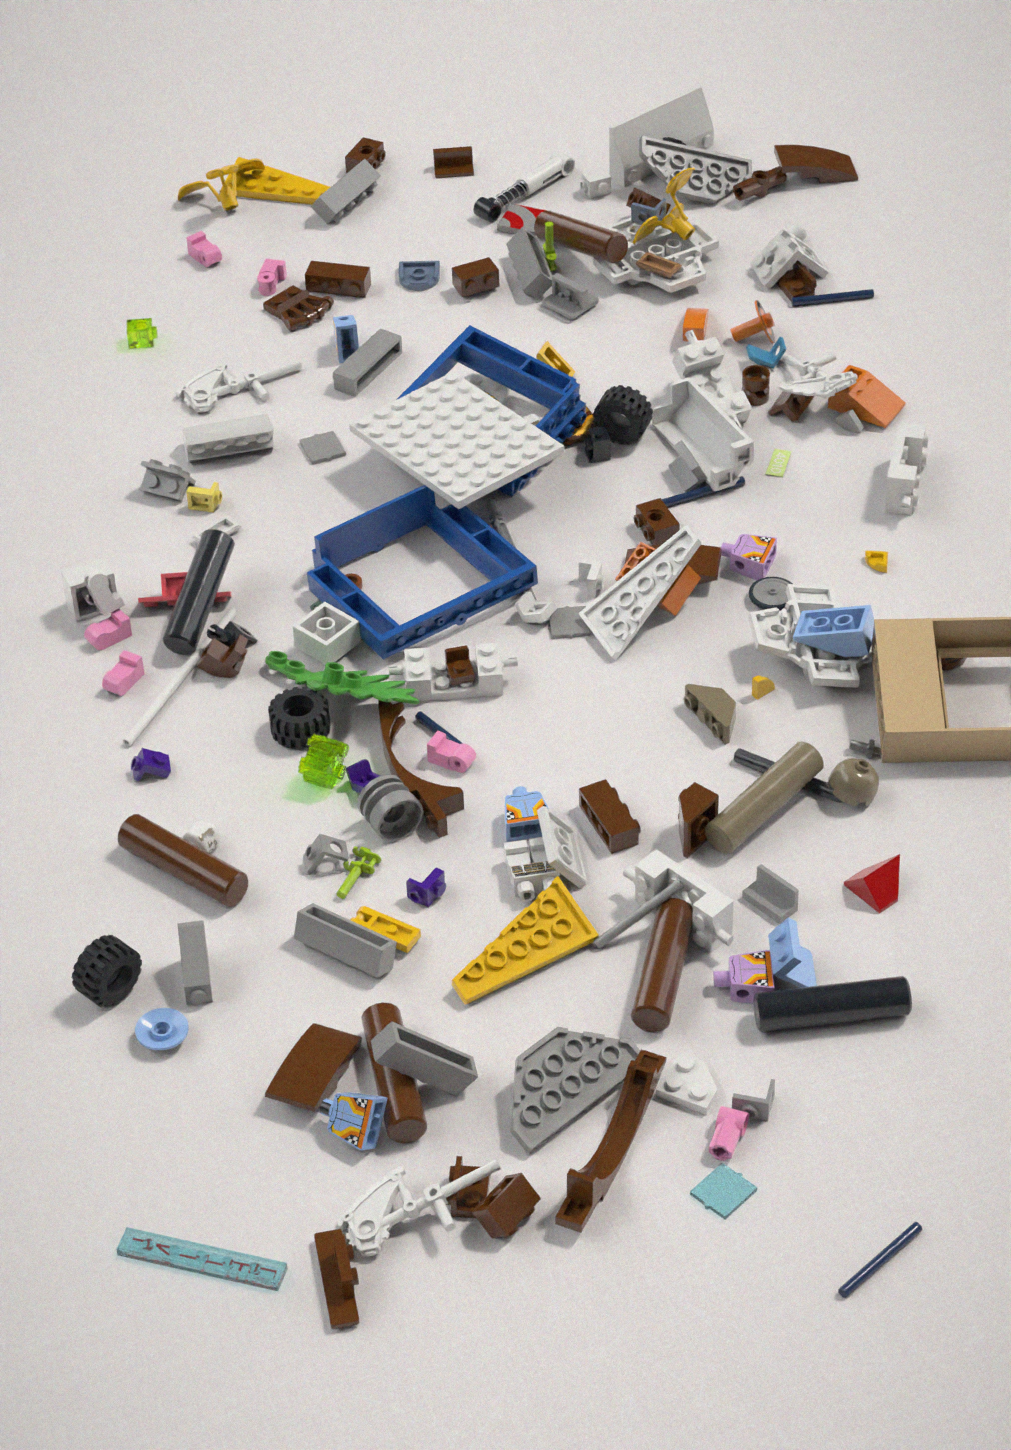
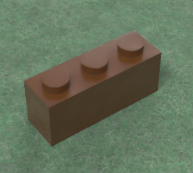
M311 261L305 272L306 290L308 292L365 298L371 286L370 267Z
M604 779L579 788V806L611 854L639 845V833H641L639 822L631 817L626 803L621 802L615 787H611L608 781Z

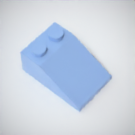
M871 605L802 611L793 640L844 657L869 655L874 626Z

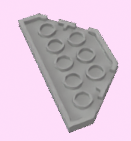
M641 136L639 140L640 158L666 186L679 172L688 168H695L688 182L680 190L676 191L675 195L680 198L715 204L732 193L734 185L752 177V160L646 136Z
M556 1027L521 1053L515 1060L510 1133L527 1153L531 1152L625 1080L630 1061H635L641 1050L628 1038L620 1037V1039L605 1037L604 1034L586 1031L579 1033L568 1031V1028Z

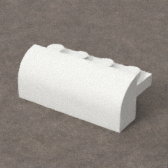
M268 414L182 428V437L188 462L275 447L273 425L269 421Z

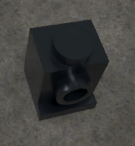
M606 427L588 429V438H585L586 447H584L588 462L595 463L611 460L610 437Z

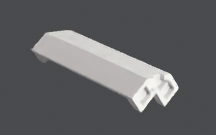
M690 377L671 383V402L652 408V426L680 456L681 454L675 447V444L681 440L684 442L708 479L705 482L714 491L735 485L740 479L738 477L745 466L749 467L754 461V442Z

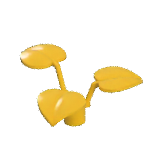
M254 158L241 162L238 165L233 164L213 169L206 173V178L212 180L220 177L223 189L219 191L220 194L216 192L209 181L203 182L201 180L182 186L178 191V201L194 191L209 187L218 202H221L223 210H232L239 206L236 196H238L236 192V174L254 169L265 170L264 163L261 159ZM232 173L233 190H231V187L226 186L224 175Z
M694 167L679 172L670 180L665 192L667 194L670 193L676 206L662 221H659L657 216L647 219L636 232L632 242L634 245L651 234L656 226L659 225L664 229L670 230L673 234L676 232L683 240H687L695 232V228L687 221L688 217L683 212L684 205L682 203L679 204L675 196L676 191L680 190L690 179L693 170H695Z

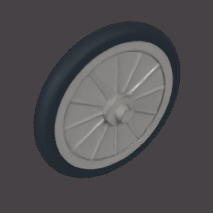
M781 577L761 578L751 585L749 598L754 605L761 609L778 608L782 610L786 602H788L786 594L787 585L793 583Z

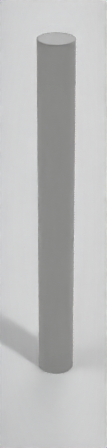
M676 880L595 939V944L601 949L684 887L679 880Z

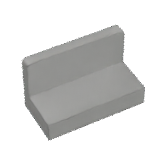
M681 440L675 444L681 456L670 463L668 467L684 492H689L708 478L690 450Z
M760 864L757 867L756 881L742 891V898L781 924L798 911L799 890Z

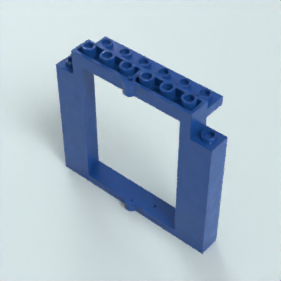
M471 325L397 398L400 399L412 391L445 376L457 363H460L550 409L536 427L561 444L567 437L570 438L573 435L575 428L579 424L582 425L587 417L586 403L580 400V384L576 382L575 378ZM540 466L501 486L497 490L513 497L517 491H521L524 488L525 483L530 477L533 478L536 475Z
M426 485L314 536L315 549L312 550L315 569L307 572L309 591L322 603L326 602L358 620L360 638L383 660L455 624L458 626L463 625L467 618L538 584L537 566L467 506L458 509L451 504L440 509L436 505L434 491ZM427 525L488 578L490 582L399 625L337 567L372 550L380 551L385 544Z

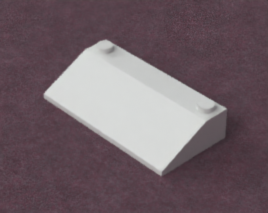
M700 85L609 127V175L611 179L626 187L654 174L652 169L639 156V140L641 136L663 140L662 138L671 137L683 141L687 146L706 149L714 145V127L703 89Z

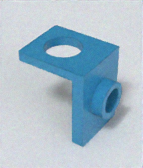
M783 337L778 338L769 352L750 344L746 346L750 360L758 365H765L773 369L787 350ZM780 346L779 353L776 355L777 348Z

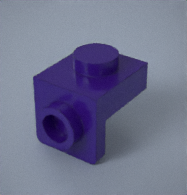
M142 748L139 754L133 757L131 762L134 780L140 781L145 772L167 778L171 773L169 755Z
M363 759L346 768L351 788L358 793H361L362 789L370 781L381 776L372 772L367 759Z
M436 867L422 883L409 878L406 881L407 897L413 902L429 908L437 897L442 896L445 892L444 871Z

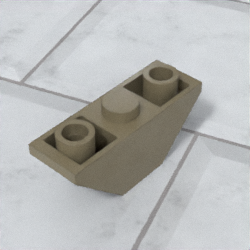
M695 684L685 685V696L683 698L685 706L698 716L701 723L706 724L715 737H718L725 745L728 744L736 720V702L723 688Z

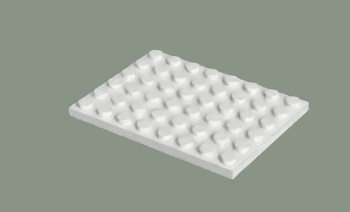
M454 371L349 424L350 431L458 509L564 454V445Z

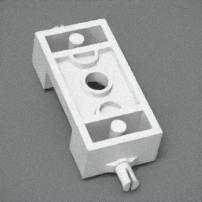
M693 330L687 331L685 336L690 344L677 348L672 360L680 379L690 377L742 430L743 428L740 423L747 421L752 407L744 391L735 392L721 364L725 354L717 338L697 340ZM705 386H712L715 392L710 393L706 391Z
M899 422L887 475L885 512L912 515L913 506H918L919 493H915V489H919L921 476H917V473L920 474L922 465H926L928 452H924V448H928L929 435L925 434L926 425Z
M499 642L475 644L476 658L470 659L475 674V681L451 685L445 660L429 662L428 648L404 649L405 660L403 665L389 666V676L404 675L407 689H415V693L410 696L420 700L419 702L502 696V672L504 667H518L517 656L503 658L500 653Z
M657 849L636 864L635 870L630 866L624 869L623 876L635 884V901L640 906L676 880H679L684 888L671 898L685 900L693 907L692 940L698 946L705 948L711 953L723 943L726 946L732 944L734 940L732 936V899ZM655 908V909H654L653 911H651V912H652L653 914L656 913L657 908Z

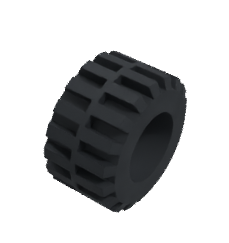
M623 385L613 386L605 391L594 409L593 422L597 427H606L611 442L614 443L616 441L621 445L624 443L630 445L632 442H637L644 434L652 420L653 409L650 408L651 403L646 401L647 397L641 395L639 390H633L630 386L626 388Z
M294 687L292 690H284L282 694L278 693L275 699L270 701L268 713L271 735L275 741H278L279 745H286V748L290 749L293 747L296 749H302L303 747L311 748L312 745L320 744L321 740H325L327 734L330 733L329 705L327 698H324L322 693L309 690L308 687L299 689Z
M103 935L99 939L93 940L90 945H87L82 954L77 958L78 960L73 967L72 984L78 992L99 1007L107 1008L111 1005L114 1006L120 1000H123L137 983L138 976L142 970L140 968L142 965L141 956L116 936Z

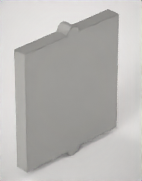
M334 431L314 434V436L299 440L312 465L346 456V452Z
M586 606L557 608L549 619L552 639H573L574 637L590 636V628L578 614Z

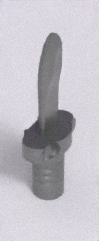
M851 739L849 749L866 753V758L870 759L873 754L882 756L881 748L874 746L875 741L873 739H870L869 743Z

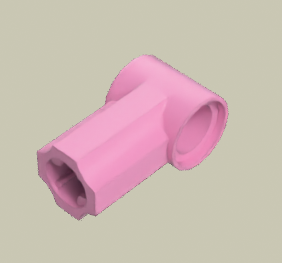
M724 1106L720 1107L716 1119V1130L709 1146V1153L715 1159L721 1161L732 1159L740 1136L743 1137L746 1132L749 1120L748 1112Z

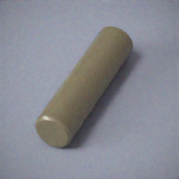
M797 742L705 826V834L709 843L719 852L731 854L823 769L824 762L819 751L809 743Z

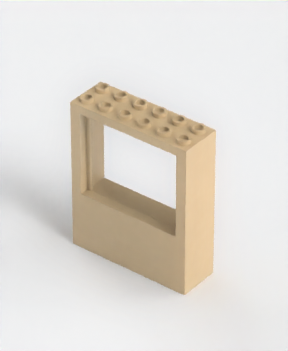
M1011 617L874 619L871 655L882 763L1011 761V727L949 728L941 658L1011 657Z

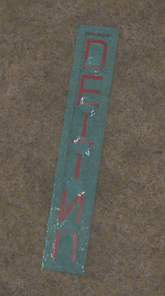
M126 1227L116 1249L118 1256L273 1291H279L288 1269L285 1262Z

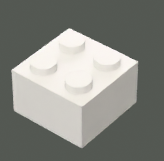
M105 557L61 571L66 604L76 622L102 614L98 610L84 582V576L89 570L97 569L108 578V587L111 593H117L114 572Z
M326 602L319 605L292 626L294 647L323 664L337 661L361 642L359 621Z

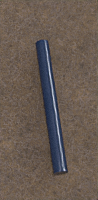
M867 289L791 298L792 306L871 298L874 297V290Z
M741 476L735 485L718 491H714L710 486H706L661 500L669 507L745 485V479Z
M918 1222L911 1224L838 1289L839 1294L844 1298L848 1297L923 1230L922 1226Z

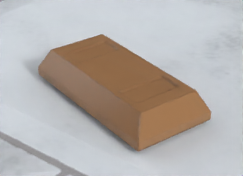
M648 252L636 262L639 268L669 279L682 267L679 263Z

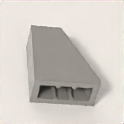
M204 920L177 923L186 1004L213 1002Z

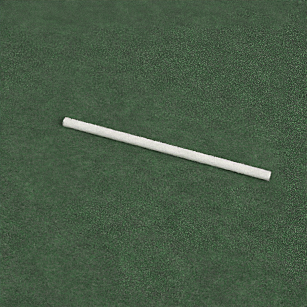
M231 607L217 625L224 629L228 622L232 621L238 614L237 610ZM208 636L131 729L123 739V743L126 746L130 747L188 676L198 663L202 651L212 639L208 638Z

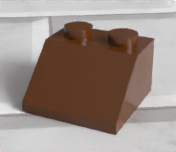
M696 782L687 789H683L678 797L679 836L683 857L687 859L708 840L705 834V826L718 815L719 795Z

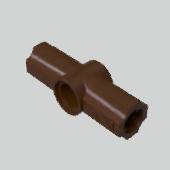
M779 166L768 171L757 170L752 173V178L734 185L733 193L739 201L753 195L762 197L767 195L768 189L785 182L787 175L786 173H781Z

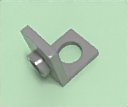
M319 833L303 855L306 873L311 874L325 855L347 862L349 856L346 841ZM330 844L337 845L341 853L335 852L330 847Z
M775 1079L770 1081L766 1099L733 1093L732 1109L748 1112L749 1119L768 1122L775 1096Z

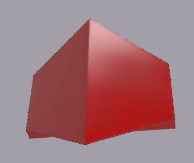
M900 854L859 871L844 881V886L880 914L898 902Z

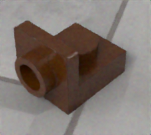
M468 646L445 649V665L451 685L474 682L475 674L469 659Z

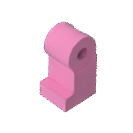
M202 231L186 237L188 254L201 265L209 267L213 263L222 260V254L218 246L210 243L206 239V234Z
M265 259L257 276L259 293L261 295L269 296L275 294L278 281L286 279L285 261Z
M118 608L111 612V617L88 626L84 637L97 650L106 649L132 636L130 618Z
M125 650L119 655L120 661L112 670L105 674L102 681L104 690L120 696L124 695L144 675L142 656Z
M437 731L427 743L428 762L452 771L463 773L476 759V752L471 746L446 739V734Z

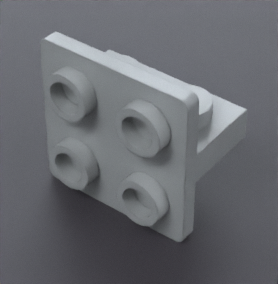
M557 273L552 276V294L542 300V305L573 320L597 304L599 298L588 293V288Z
M150 459L149 462L141 461L140 465L146 468L140 490L143 492L182 502L187 485H195L196 480L190 477L189 472L183 471L179 466L169 464V467L162 465V462Z

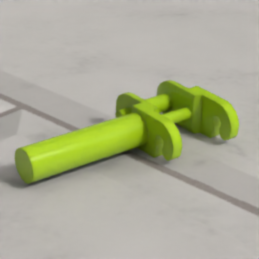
M546 222L543 250L550 271H555L557 266L554 260L557 259L553 242V223Z
M357 846L353 847V853L361 857L362 860L351 861L350 865L348 861H344L343 867L350 871V873L336 893L339 898L345 899L362 872L367 874L375 872L374 865L379 864L382 859L378 854L372 853L371 849L361 846L358 851Z

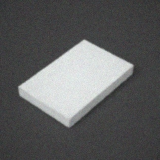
M542 806L537 810L548 864L577 887L581 888L587 884L575 829L546 806Z

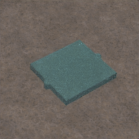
M721 1163L690 1191V1195L705 1205V1209L712 1210L726 1220L757 1192V1187L743 1178L742 1173H736L727 1165Z

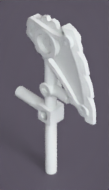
M833 352L815 361L807 359L802 362L785 353L780 361L799 369L800 376H802L800 380L783 383L779 386L780 390L793 394L826 399L857 383L856 379L858 377L852 371L832 375L823 372L822 366L836 360V355Z
M298 360L257 374L254 370L243 374L244 379L238 381L226 374L227 364L224 362L212 367L209 371L206 370L200 373L197 378L195 376L190 379L186 385H182L176 391L179 399L184 397L186 406L192 407L196 413L211 411V407L214 403H217L219 396L227 393L237 394L240 392V389L245 387L249 390L254 389L260 398L266 401L269 399V394L262 387L261 382L301 369L302 365ZM224 377L227 385L217 388L219 382Z
M495 1159L441 1188L438 1182L423 1190L424 1197L415 1201L403 1185V1175L406 1172L401 1165L389 1172L382 1181L378 1180L370 1186L366 1194L363 1193L354 1201L351 1209L348 1208L337 1222L342 1232L348 1227L347 1230L349 1232L346 1233V1238L350 1241L349 1245L352 1244L353 1249L356 1248L362 1256L366 1257L381 1252V1247L384 1244L383 1241L388 1239L390 1235L388 1231L391 1230L392 1225L408 1217L410 1219L417 1218L421 1210L431 1206L433 1211L436 1210L445 1230L452 1231L456 1225L446 1206L448 1204L446 1197L495 1173L501 1168ZM400 1190L399 1195L404 1203L403 1207L390 1214L394 1200Z

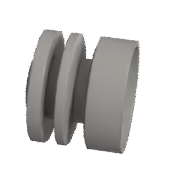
M386 774L373 779L362 789L358 796L357 807L359 812L384 841L393 842L405 838L418 827L422 820L423 808L421 803L409 792V789L396 775Z

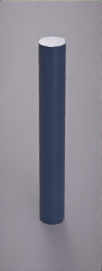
M422 711L415 715V719L433 733L437 731L446 734V739L463 744Z

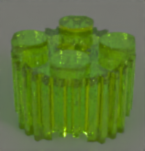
M313 734L308 739L307 745H310L305 758L301 757L299 761L298 773L303 774V781L332 790L337 779L342 780L346 773V766L343 765V762L348 754L349 745L325 736Z

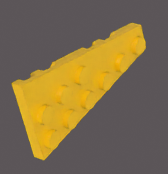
M238 156L234 164L238 165L248 159ZM264 165L265 170L254 169L236 174V192L238 195L236 197L313 205L319 196L330 188V186ZM232 173L225 180L226 186L231 187V190H233Z
M557 876L545 891H542L532 904L525 907L500 932L499 936L484 948V951L475 960L473 959L452 979L451 985L464 1005L593 943L599 937V934Z

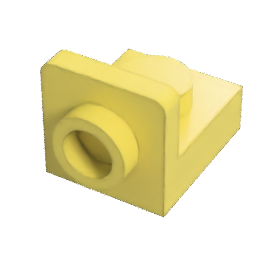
M214 482L211 489L189 486L186 491L188 509L214 513L217 505L222 502V491L219 490L218 482Z

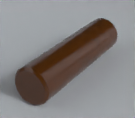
M547 210L541 212L535 220V234L543 241H545V223L552 222L553 242L555 245L609 263L620 262L627 253L628 241L621 233Z
M140 814L131 815L120 826L117 837L119 846L219 903L232 907L239 903L246 894L249 882L247 874Z
M669 898L657 907L636 991L631 1019L637 1027L647 1032H659L668 1028L674 1009L693 923V907L685 900L679 898Z
M376 1003L363 1012L361 1020L378 1096L388 1098L383 1116L387 1136L397 1143L414 1142L421 1138L427 1130V1121L417 1079L375 1062L371 1040L390 1022L404 1026L399 1008L392 1003Z

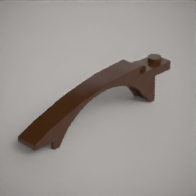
M378 700L383 751L391 775H396L409 789V792L421 803L428 828L434 830L438 838L448 835L446 816L464 810L463 790L460 787L444 786L423 780L413 775L399 763L391 748L395 736L406 723L403 715L399 716L405 707L402 702L392 704L391 702Z
M641 1049L635 1061H630L615 1112L599 1147L582 1169L576 1171L570 1168L567 1173V1194L555 1216L556 1225L582 1233L599 1200H604L643 1120L667 1057Z

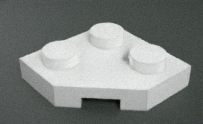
M681 1052L678 1053L656 1090V1097L707 1115L718 1094V1089L705 1062Z

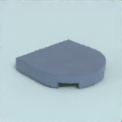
M440 261L399 262V282L404 288L422 291L434 287L439 282Z

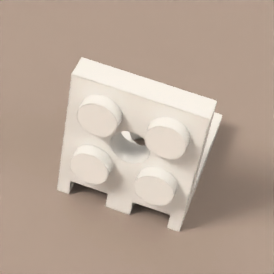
M784 228L750 263L762 284L768 289L797 260L822 278H825L829 273L815 250Z

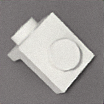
M584 172L580 181L581 191L585 192L589 199L611 194V176L609 173L589 177Z
M580 560L578 564L579 580L587 581V597L596 598L598 590L603 589L604 585L602 563Z
M525 592L515 603L524 623H544L550 619L551 614L557 609L553 601L536 602L531 592Z

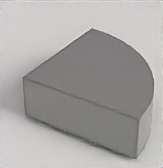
M853 409L834 418L837 424L848 431L859 432L864 428Z

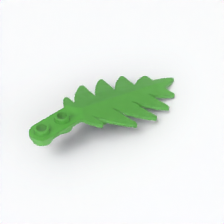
M270 651L269 655L265 658V663L270 669L285 674L288 679L295 680L297 685L306 684L313 691L327 688L334 695H342L349 692L358 699L373 697L384 702L397 701L419 704L420 701L410 696L415 693V689L398 688L404 686L406 681L381 682L389 679V674L364 676L367 674V670L344 672V666L335 662L326 663L324 671L312 673L305 669V665L302 662L288 660L287 655L280 651Z

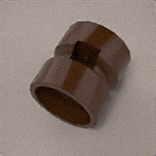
M761 365L746 367L742 372V391H744L750 405L760 406L767 403L770 391V371Z

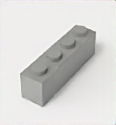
M364 159L319 196L311 208L327 224L333 219L337 221L343 216L344 210L348 212L356 204L355 200L360 202L367 195V190L371 192L378 186L376 181L381 175Z
M522 227L506 243L509 251L508 255L513 261V267L517 271V278L522 284L523 292L528 296L532 295L539 299L552 286V274L537 237Z
M380 328L345 362L334 370V389L356 397L402 354L401 335Z
M314 903L297 911L294 939L304 943L305 946L313 947L329 957L345 962L350 967L366 972L367 975L378 978L393 969L396 941Z
M390 1022L371 1040L375 1062L458 1096L478 1078L473 1056L397 1023Z

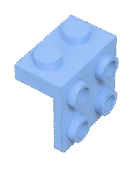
M788 917L768 934L773 975L799 988L817 986L812 953L810 950L800 946L797 922Z

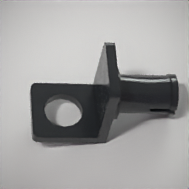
M229 621L224 629L213 624L210 628L215 631L207 630L208 638H214L228 647L234 643L240 634L254 643L258 641L246 628L232 621Z

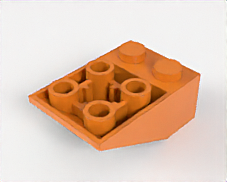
M848 365L842 373L851 371L853 374L856 373L858 377L856 379L857 383L835 393V396H830L828 398V408L839 413L853 409L860 420L886 428L902 410L906 402L869 371Z
M640 541L615 580H620L656 549ZM686 564L656 606L676 616L701 577Z

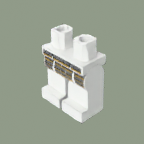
M543 837L529 839L530 858L526 840L503 843L504 862L515 897L519 896L522 902L532 901L535 898V894L545 891L557 876L560 878L559 872L548 864Z

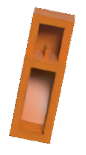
M687 308L683 323V341H688L685 333L690 330L694 331L697 340H704L709 309Z

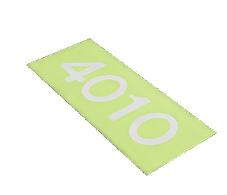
M774 449L766 474L783 477L792 451Z

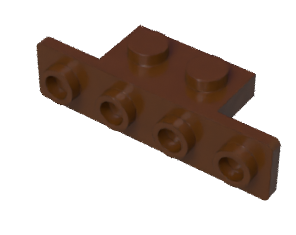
M341 1229L315 1233L314 1240L331 1328L336 1329L358 1325L360 1321L354 1285H359L357 1268H351L350 1262H354L352 1244L346 1245L345 1235Z

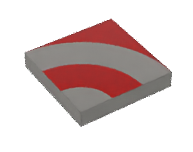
M511 204L497 224V231L516 234L523 227L536 236L534 231L535 220L541 212L546 210Z

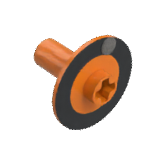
M756 300L755 308L758 317L731 328L732 337L735 342H738L764 331L769 341L774 344L775 336L772 327L775 324L769 312H765L761 303Z

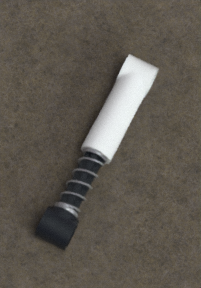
M559 151L553 152L548 161L517 179L512 187L510 186L507 190H503L496 197H480L474 204V214L488 222H495L499 218L501 210L504 209V205L509 206V202L514 203L515 199H520V195L527 197L561 175L569 176L574 170L575 160Z

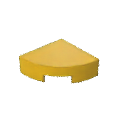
M865 550L866 563L874 570L887 573L888 552Z
M761 675L752 678V696L758 700L775 690V685L769 678L762 677Z

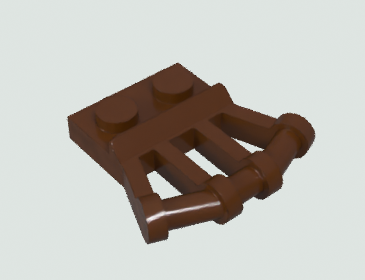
M292 285L265 301L263 309L281 319L287 329L293 331L296 327L302 325L309 326L314 323L315 319L324 317L326 310L333 306L334 300L330 296H324L323 298L312 296L308 290L305 289L303 291Z

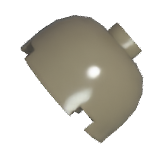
M849 758L835 766L828 778L827 784L828 787L831 784L834 789V796L844 803L852 806L866 803L865 806H867L874 800L877 794L879 777L875 769L866 760Z

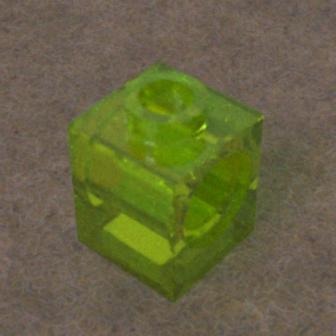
M152 318L127 320L126 332L129 349L154 347V339L158 338L157 326L152 324Z

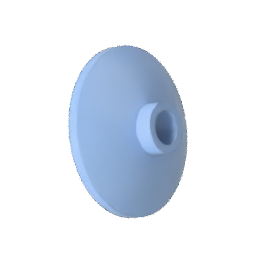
M158 1008L145 1013L138 1020L135 1027L138 1042L148 1049L159 1051L176 1047L183 1042L189 1031L186 1017L181 1012L171 1008Z

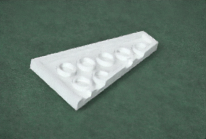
M685 525L578 613L615 661L702 544L688 525Z

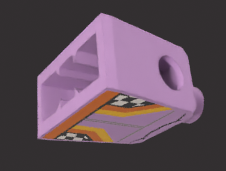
M741 534L735 545L722 543L721 556L730 558L731 571L759 580L766 577L776 557L777 538Z
M770 950L730 956L728 971H713L714 987H729L730 999L733 1002L752 1004L756 993L774 991Z

